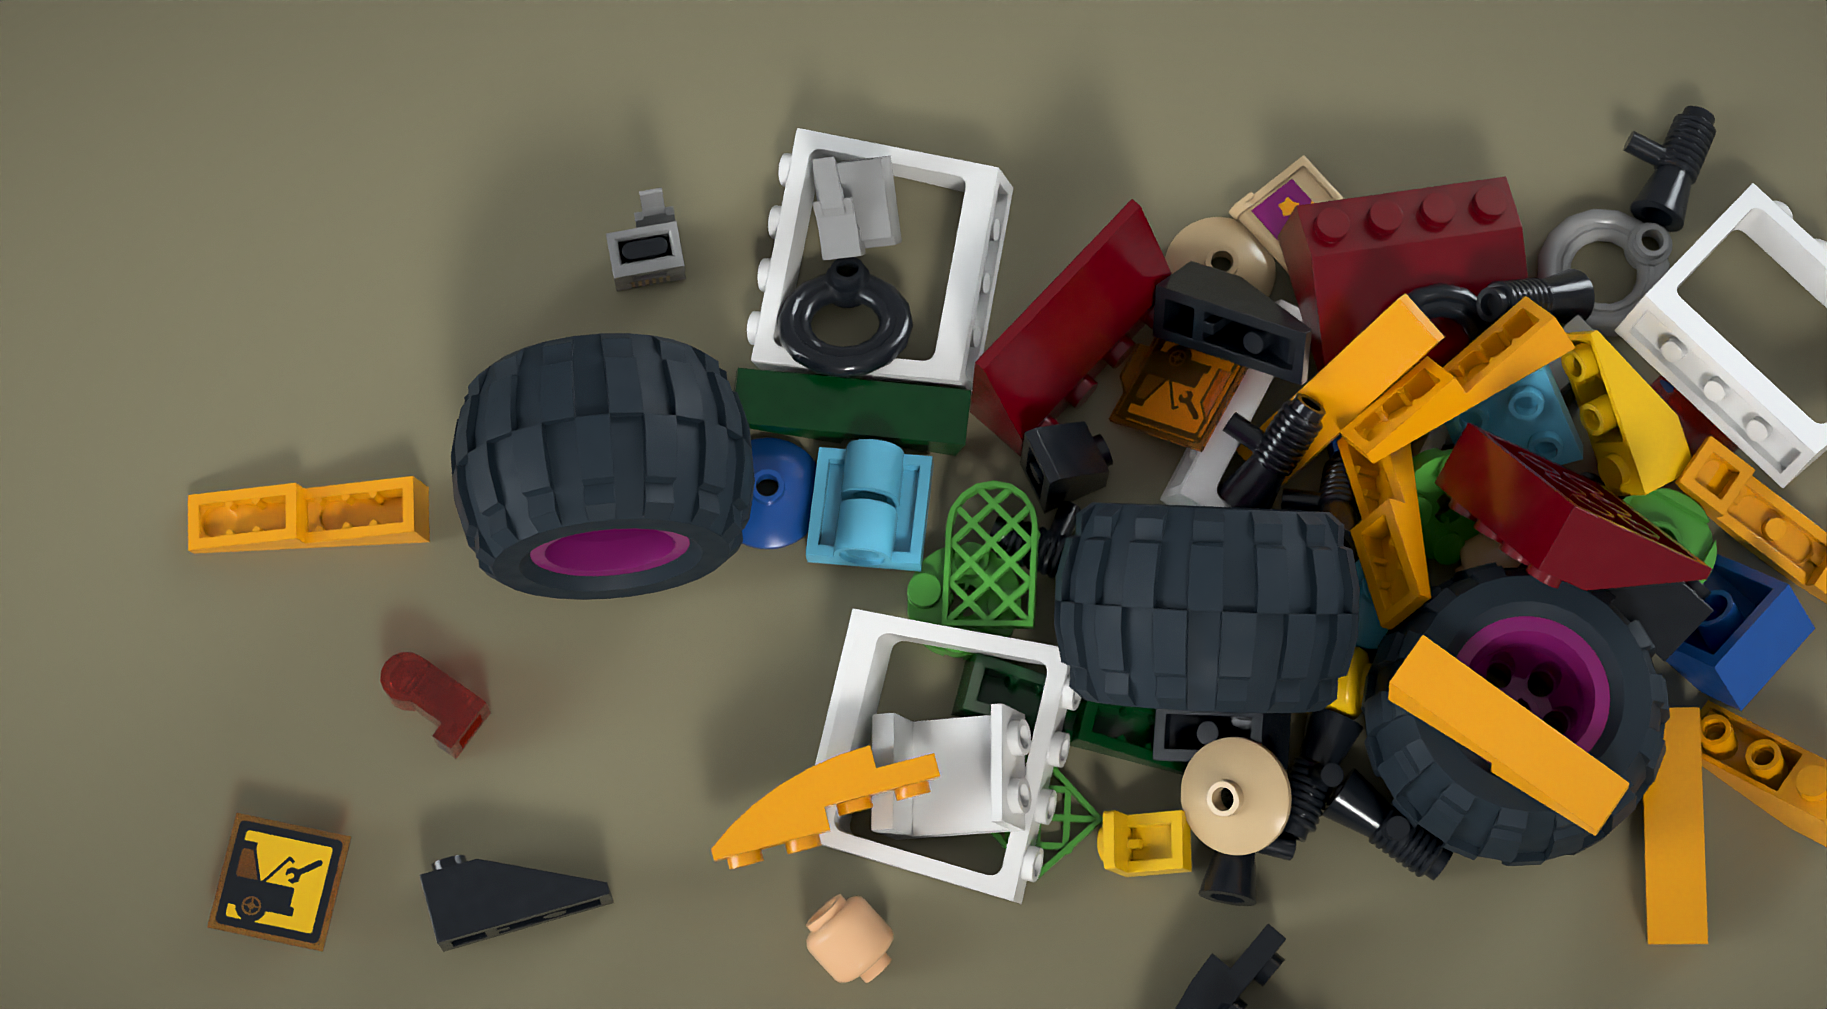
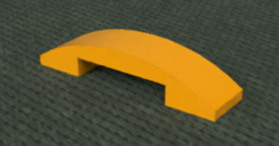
M1707 436L1675 483L1688 497L1703 508L1711 520L1742 546L1784 577L1827 604V532L1752 476L1756 471L1753 467L1714 437Z

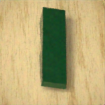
M739 367L736 371L734 392H737L750 429L840 444L844 438L854 440L875 439L890 442L903 448L956 456L966 445L971 390Z
M976 653L965 661L951 715L959 717L991 715V704L1002 703L1025 714V720L1029 725L1031 736H1033L1047 675ZM1081 697L1079 706L1075 711L1067 709L1062 732L1069 733L1070 746L1180 775L1184 774L1188 763L1153 760L1155 708L1096 703L1084 700Z

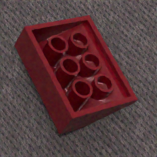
M1506 176L1297 205L1277 236L1303 323L1312 329L1310 347L1318 373L1405 293H1410L1415 288L1445 283L1464 287L1478 297L1480 291L1494 281L1528 278L1523 228ZM1439 317L1429 320L1443 334L1444 338L1418 363L1428 356L1443 368L1469 345V338L1462 326L1454 320Z
M1131 199L975 362L970 413L1019 456L1022 455L1025 432L1037 427L1060 424L1056 419L1070 404L1075 409H1078L1093 394L1099 384L1094 379L1108 364L1113 369H1116L1131 354L1136 346L1132 338L1145 325L1153 329L1156 285L1170 276L1172 272L1141 206L1136 201Z
M1469 422L1434 482L1452 497L1448 504L1451 509L1475 521L1473 527L1477 531L1502 543L1499 549L1511 558L1528 565L1526 569L1528 574L1556 589L1559 588L1562 581L1587 591L1706 580L1712 571L1711 567L1601 483Z

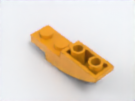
M868 745L840 754L810 767L780 784L741 815L711 848L713 859L716 862L727 859L729 870L764 861L762 850L785 844L788 855L822 846L819 835L831 832L825 808L837 806L839 816L873 808L871 796L894 791L896 801L930 793L931 789L928 781L940 778L935 754L932 753L876 768L871 746Z

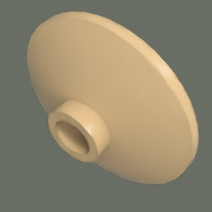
M1210 217L1198 220L1181 230L1168 247L1165 259L1172 274L1190 261L1213 268L1211 261L1214 258L1225 257L1232 265V268L1226 272L1242 277L1267 297L1271 295L1276 276L1274 257L1239 220L1236 221L1227 217Z
M1244 737L1221 738L1206 744L1191 758L1182 778L1181 804L1191 830L1204 844L1228 855L1251 854L1269 846L1277 839L1286 826L1292 803L1290 782L1279 759L1264 745ZM1223 788L1229 789L1233 795V805L1230 809L1226 808L1222 802L1221 791Z

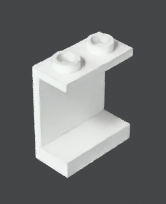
M1002 703L991 704V715L913 722L896 713L873 714L872 754L876 768L934 753L940 778L928 781L931 792L900 801H896L894 791L872 796L871 830L895 840L1025 831V813H1028L1031 807V790L1028 781L1025 779V755L1029 753L1031 748V732L1025 720V714Z

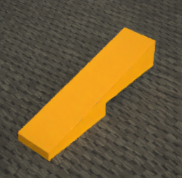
M1406 293L1398 298L1297 392L1317 401L1325 409L1326 414L1321 420L1323 424L1322 430L1313 443L1310 444L1309 449L1306 450L1305 455L1297 463L1291 475L1285 476L1281 486L1295 477L1340 434V431L1399 381L1444 338L1443 334ZM1278 411L1259 428L1265 432V429L1274 420L1273 418ZM1242 444L1236 449L1245 461L1253 454L1250 449Z
M1525 296L1443 368L1428 356L1425 357L1345 426L1340 433L1346 442L1374 464L1576 347L1555 316Z
M1342 437L1337 441L1362 519L1350 532L1380 625L1383 628L1392 630L1431 599L1411 443L1373 464Z
M414 476L303 488L297 483L188 495V551L194 554L430 542L429 487Z
M1424 635L1421 636L1389 682L1388 700L1491 762L1492 773L1594 836L1598 834L1629 788L1630 783Z
M1700 707L1669 708L1670 718L1665 723L1663 740H1665L1666 752L1655 781L1649 786L1642 797L1647 944H1708Z

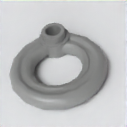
M1590 209L1567 217L1548 234L1538 255L1537 278L1544 279L1571 269V263L1575 254L1587 244L1596 241L1611 242L1622 247L1627 262L1637 270L1636 283L1631 293L1623 300L1611 304L1595 302L1591 315L1585 321L1593 330H1598L1602 336L1615 337L1618 334L1614 330L1645 294L1669 271L1670 263L1668 257L1672 251V239L1669 232L1656 223H1643L1619 210ZM1644 237L1654 238L1659 244V249L1656 251L1646 249L1641 239Z

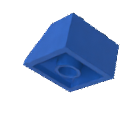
M1717 554L1712 572L1703 583L1711 592L1704 602L1714 611L1674 651L1666 662L1701 693L1742 711L1814 631L1815 627L1788 583Z

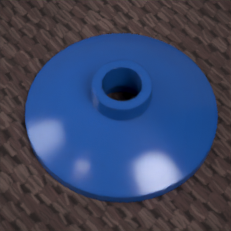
M777 438L751 440L755 486L750 519L742 530V544L757 549H778L789 546L808 534L817 464L805 450L789 441ZM770 479L777 483L778 490L772 496H763L758 493L757 485L763 480Z

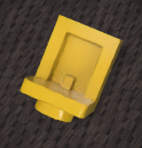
M1116 810L1103 812V827L1098 831L1097 849L1106 870L1125 877L1192 872L1191 828L1187 823L1185 811L1175 810L1126 815Z

